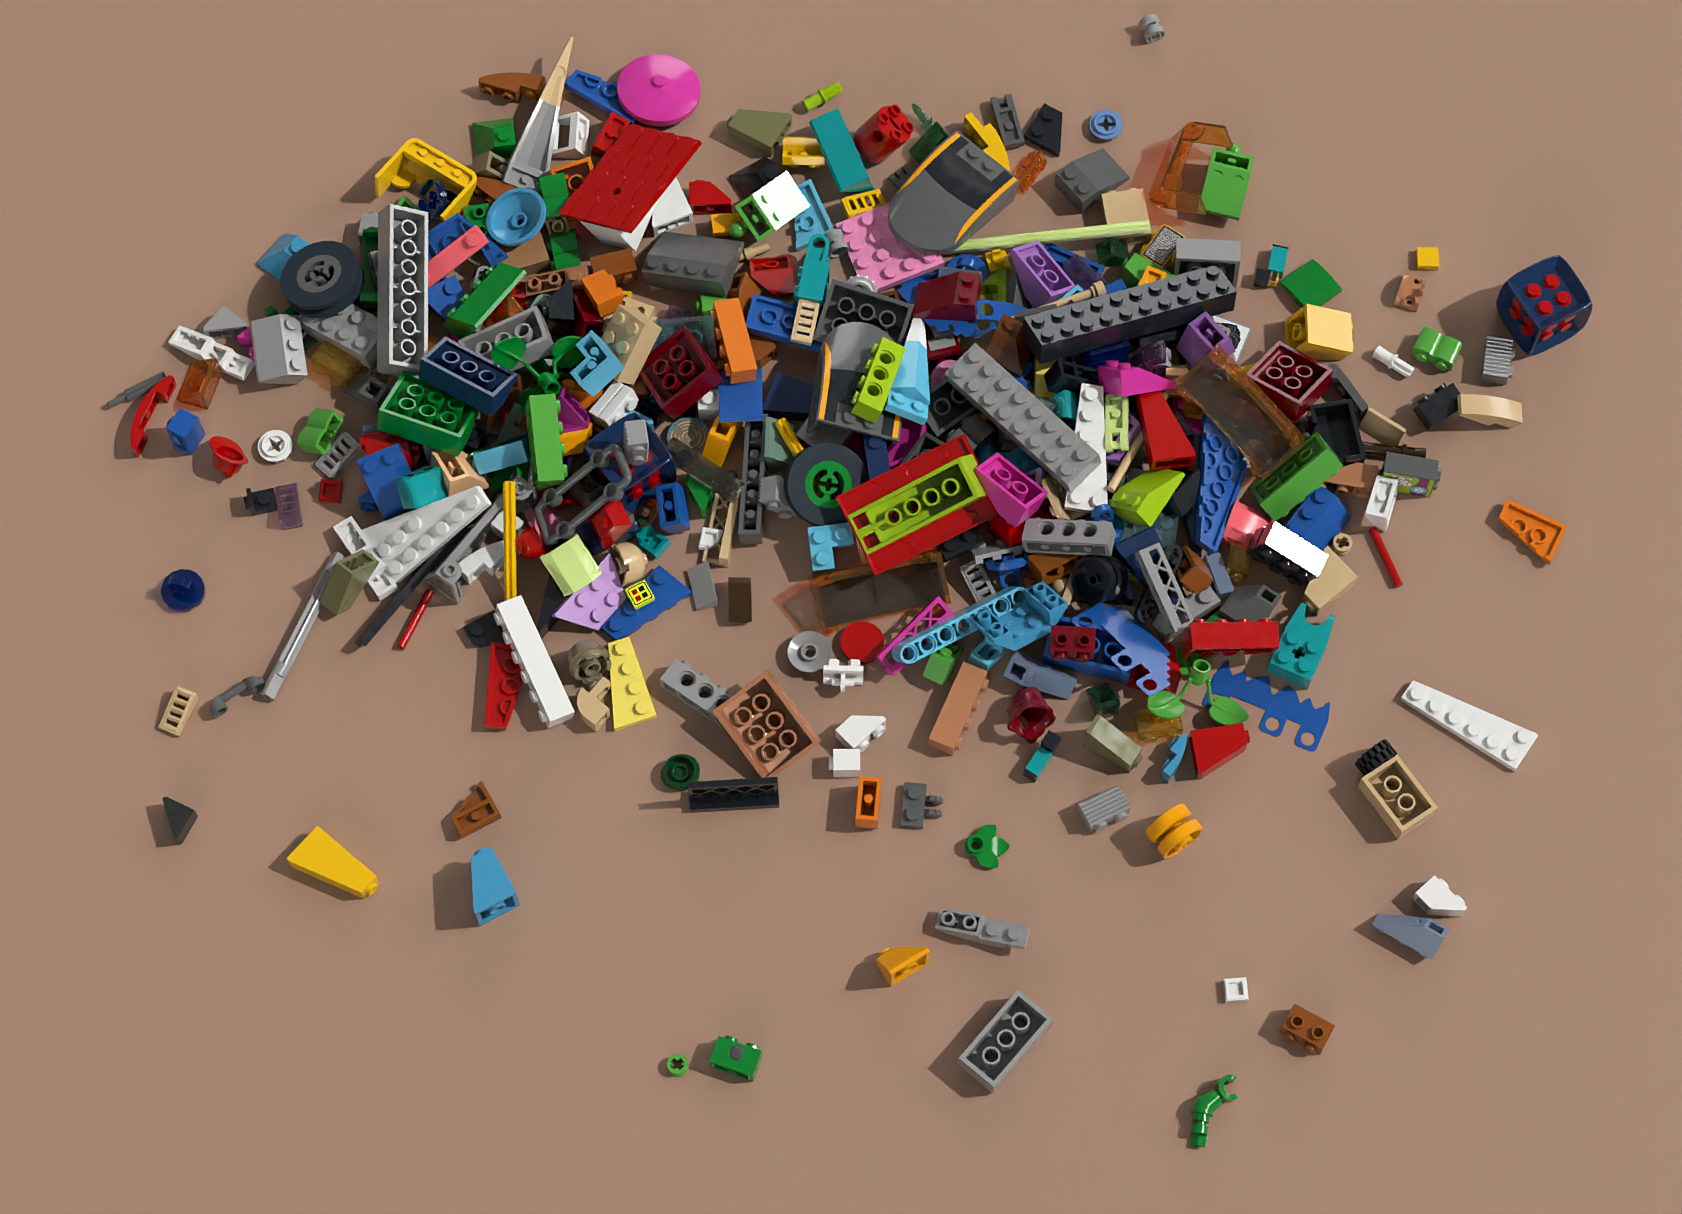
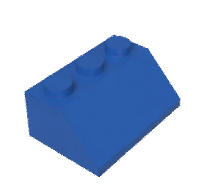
M1321 486L1310 493L1284 527L1324 551V548L1333 542L1334 537L1340 533L1351 519V515L1336 495Z

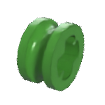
M674 1054L668 1059L667 1068L672 1076L681 1077L686 1074L688 1063L683 1055ZM682 1061V1069L675 1068L673 1070V1062L679 1063Z

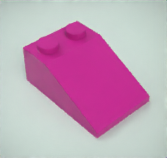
M1118 360L1106 361V365L1097 366L1098 385L1103 386V393L1124 397L1177 388V383L1141 368L1133 367L1130 363H1119Z
M998 452L974 470L976 477L998 514L1014 527H1017L1036 513L1048 494L1046 490Z

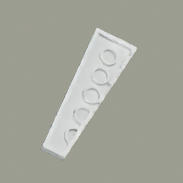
M1082 383L1074 432L1099 454L1101 464L1072 493L1066 490L1064 509L1091 513L1096 506L1108 504L1103 386Z
M1414 680L1400 699L1513 772H1515L1538 737V734Z

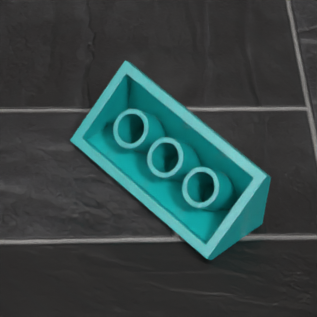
M834 109L812 119L809 124L839 192H868L874 190L839 109Z

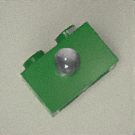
M718 1036L709 1064L712 1068L735 1074V1076L753 1082L763 1055L762 1051L755 1044L746 1043L744 1045L738 1043V1040L732 1036Z

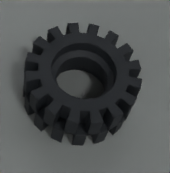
M1383 739L1361 755L1362 757L1358 758L1355 762V766L1365 776L1396 756L1397 752L1386 739Z

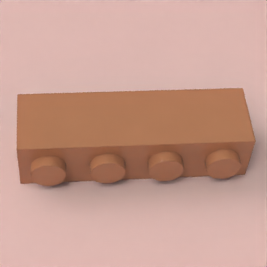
M966 662L962 663L929 736L928 746L952 756L956 749L960 750L964 740L961 736L964 730H969L973 720L970 718L972 711L978 710L981 699H979L981 691L986 692L990 680L987 679L988 671Z

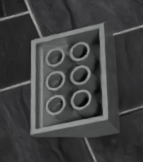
M664 231L647 254L641 272L647 286L651 285L659 288L727 297L744 242Z
M832 279L813 340L823 343L828 334L836 327L849 322H864L882 329L895 343L901 345L914 305Z

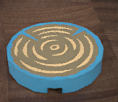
M685 417L678 419L668 430L667 441L669 449L674 455L683 459L698 458L704 450L709 433L708 427L697 418Z

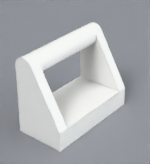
M577 111L558 116L552 158L582 159L587 157L589 120ZM560 125H570L569 146L558 149Z
M1377 475L1365 517L1379 531L1386 532L1398 494V480Z

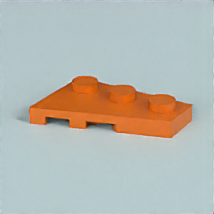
M1507 499L1498 517V521L1548 565L1568 527Z

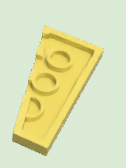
M630 637L608 643L611 660L610 676L614 731L657 718Z

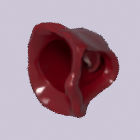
M1036 687L1018 690L1012 697L1010 706L1007 709L1009 715L1007 729L1015 732L1019 737L1025 738L1030 744L1036 742L1046 728L1051 726L1056 719L1053 709L1047 705Z

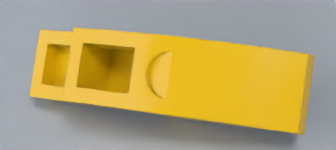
M972 112L965 115L963 125L965 133L974 138L977 147L1010 172L1005 147L991 123L983 127Z

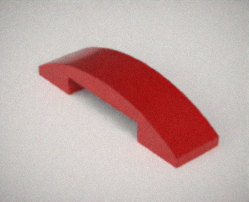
M171 375L159 381L146 394L135 413L130 433L131 449L135 457H140L148 441L144 429L159 401L168 403L177 386L174 377Z

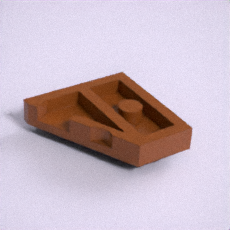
M482 781L476 785L477 789L471 797L468 796L463 801L462 806L451 816L452 822L461 838L502 818Z

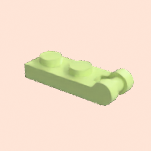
M1106 394L1105 396L1106 452H1114L1116 449H1121V451L1129 450V396L1121 397L1112 394ZM1120 436V440L1113 441V437Z

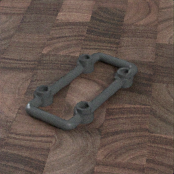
M611 444L604 450L596 449L592 452L590 461L556 489L548 488L544 491L542 500L534 507L533 514L545 544L554 545L561 539H571L576 533L575 528L608 501L616 502L622 499L624 495L623 489L630 484L632 474L619 445ZM614 453L623 479L617 484L613 482L608 483L603 490L602 496L569 522H559L555 533L551 536L542 511L547 506L555 507L560 505L563 499L562 494L596 467L599 469L606 468L610 463L609 456Z

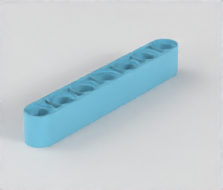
M1007 587L897 643L892 648L893 659L901 663H914L978 630L970 622V617L976 615L979 610L982 612L986 609H989L996 617H1000L1026 604L1025 588ZM1015 592L1018 594L1016 601L1013 598ZM997 601L1000 604L998 610L995 609V604ZM960 620L963 621L962 629L958 627ZM942 629L945 632L943 639L940 638V632ZM923 639L926 640L925 648H922L921 642ZM905 648L908 652L906 658L902 654Z

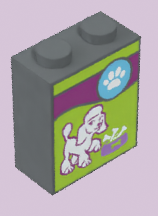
M1387 452L1381 467L1380 476L1398 480V492L1430 497L1432 490L1437 489L1442 469H1438V460Z

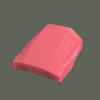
M1236 499L1222 541L1245 552L1255 530L1263 526L1266 527V525L1274 522L1269 514L1244 505Z

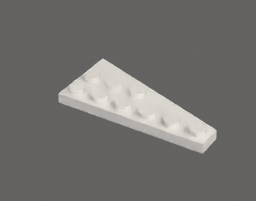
M475 486L362 529V532L373 546L374 551L385 565L394 582L400 583L487 509L491 502L482 488Z

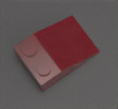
M956 272L918 283L912 318L976 322L977 301L980 300L982 291L980 273Z

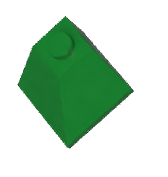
M513 118L472 123L476 156L487 151H491L502 158L511 156L517 144Z

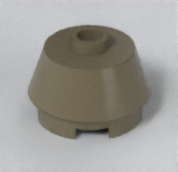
M582 640L576 643L568 653L569 672L572 677L581 680L583 684H591L596 680L599 681V676L606 670L610 671L611 669L610 653L594 640Z

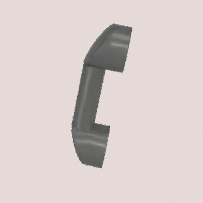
M259 676L246 677L223 694L215 697L209 708L212 717L218 718L226 713L228 707L225 702L248 688L251 694L262 690L265 685L264 680Z

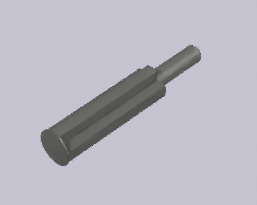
M162 371L124 390L125 394L107 402L108 408L128 399L131 402L147 394L167 375Z

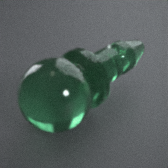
M912 104L914 114L922 122L920 127L924 128V134L928 138H936L940 134V126L936 122H932V117L928 119L919 106Z

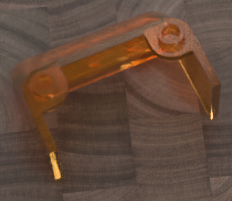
M1194 121L1186 124L1171 137L1149 191V199L1153 206L1206 215L1207 210L1200 193L1182 190L1183 180L1180 174L1193 143L1232 148L1233 143L1226 126Z

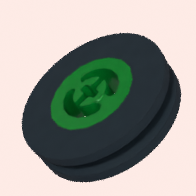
M835 443L816 444L800 451L790 462L784 478L785 496L793 512L805 522L816 526L848 522L836 497L832 500L830 499V494L834 493L837 488L826 489L825 486L817 485L815 486L816 491L820 493V497H818L813 490V479L820 470H823L824 474L818 477L816 482L827 481L829 484H838L837 479L833 476V472L836 473L840 480V490L837 495L839 496L869 481L868 473L862 460L849 448Z

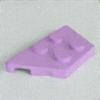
M609 553L605 554L597 563L602 573L593 582L570 594L554 611L553 617L582 625L592 630H599L623 603L626 597L612 556Z

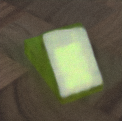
M1007 266L999 268L981 284V294H993V301L1006 302Z

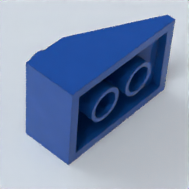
M762 368L757 369L756 381L730 384L729 377L725 376L724 370H719L724 378L719 383V422L763 421Z
M396 443L356 460L384 521L413 510L403 509L396 478L412 472L400 444Z

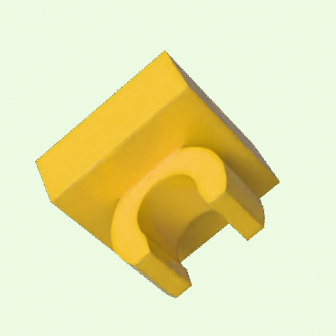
M996 249L984 253L990 275L1010 271L1011 266L1005 249Z

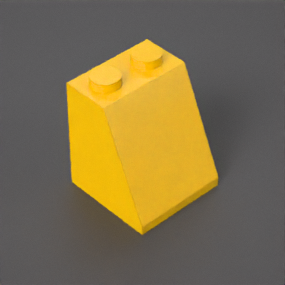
M1306 304L1285 320V344L1315 360H1343L1353 352L1354 347L1352 342L1353 324L1351 322V313Z

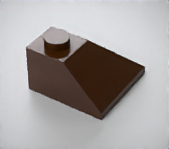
M1003 314L985 352L1007 372L1020 378L1032 351L1022 337L1023 323Z

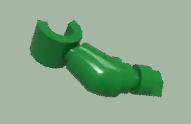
M1235 1075L1223 1076L1215 1084L1214 1090H1210L1197 1097L1194 1101L1191 1114H1193L1192 1121L1195 1124H1192L1191 1146L1206 1147L1208 1134L1206 1124L1209 1123L1210 1117H1213V1112L1222 1105V1101L1232 1102L1238 1098L1236 1094L1229 1095L1224 1090V1083L1234 1082L1236 1079Z

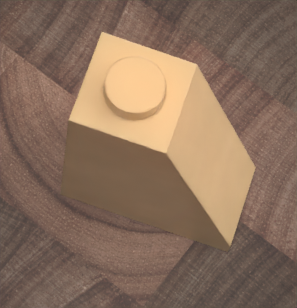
M1329 546L1325 547L1323 551L1329 556L1319 577L1309 582L1302 602L1307 604L1306 610L1310 613L1313 612L1316 616L1352 588L1358 578Z

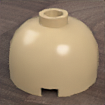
M629 542L618 543L609 547L608 553L612 556L622 587L637 583L643 577L645 566L648 564L646 554L642 553L636 545Z

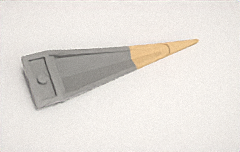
M573 36L568 39L507 162L508 164L502 179L504 183L516 188H529L538 193L536 183H540L539 177L549 176Z

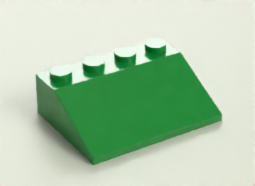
M403 371L378 411L377 429L458 457L467 443L480 410L419 379V375Z

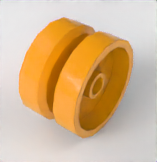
M1183 803L1162 814L1145 831L1146 836L1152 843L1160 842L1157 850L1164 859H1168L1184 850L1204 830L1196 819L1189 820L1191 811Z

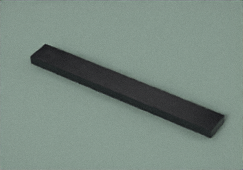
M474 520L416 569L355 640L359 647L366 646Z

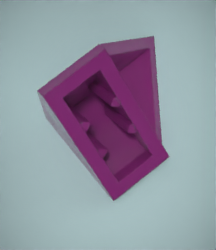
M563 385L557 397V400H560L561 412L557 413L558 422L562 421L563 433L588 428L591 415Z

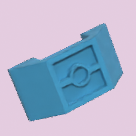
M1041 581L1025 589L1026 604L1000 617H996L989 609H986L970 617L969 620L994 644L1016 651L1049 634L1051 625L1058 623L1068 607V603L1044 581Z

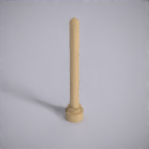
M1098 281L1092 283L1088 290L1043 306L1057 304L1059 308L1091 297L1095 298L1106 295L1107 293L1103 282Z

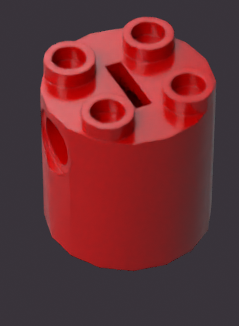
M898 105L884 106L854 133V143L858 152L865 159L873 163H881L908 141L911 133L914 131V126L901 112Z
M384 431L364 433V436L360 437L361 449L366 452V456L398 443L403 449L411 470L415 469L421 456L419 443Z

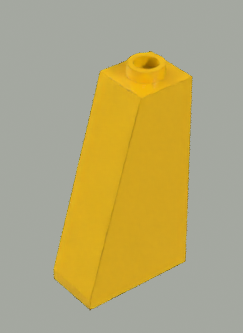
M316 826L286 858L292 868L363 899L367 895L371 896L378 888L379 880L377 876L319 826Z

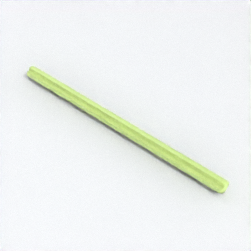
M1144 220L968 239L959 248L946 254L1019 247L1037 240L1041 244L1149 233L1150 222Z

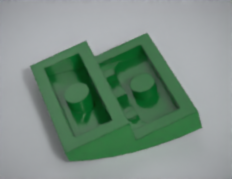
M1311 259L1280 281L1281 288L1293 296L1296 304L1301 308L1306 304L1321 307L1342 292V288L1334 278L1314 259Z

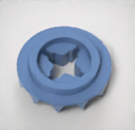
M1100 110L1091 117L1089 127L1091 133L1097 136L1098 140L1101 138L1108 141L1112 138L1116 139L1121 134L1123 122L1116 112ZM1105 120L1109 126L1107 131L1103 127Z

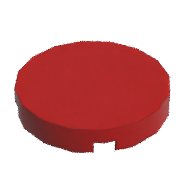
M857 621L844 629L841 635L840 648L843 655L849 660L859 659L860 664L866 665L877 659L876 655L884 648V637L881 630L875 624L867 621Z

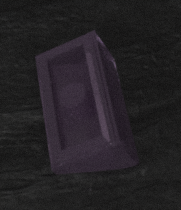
M1074 254L1062 267V270L1075 285L1078 284L1084 291L1088 290L1092 283L1102 281L1104 286L1108 284L1080 255Z

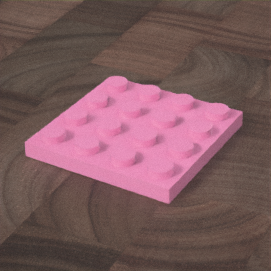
M890 202L836 223L837 229H841L843 232V240L848 244L849 250H847L856 275L868 276L869 280L874 281L875 286L878 288L877 293L945 266L938 252L922 254L907 248L895 238L888 225L887 213Z

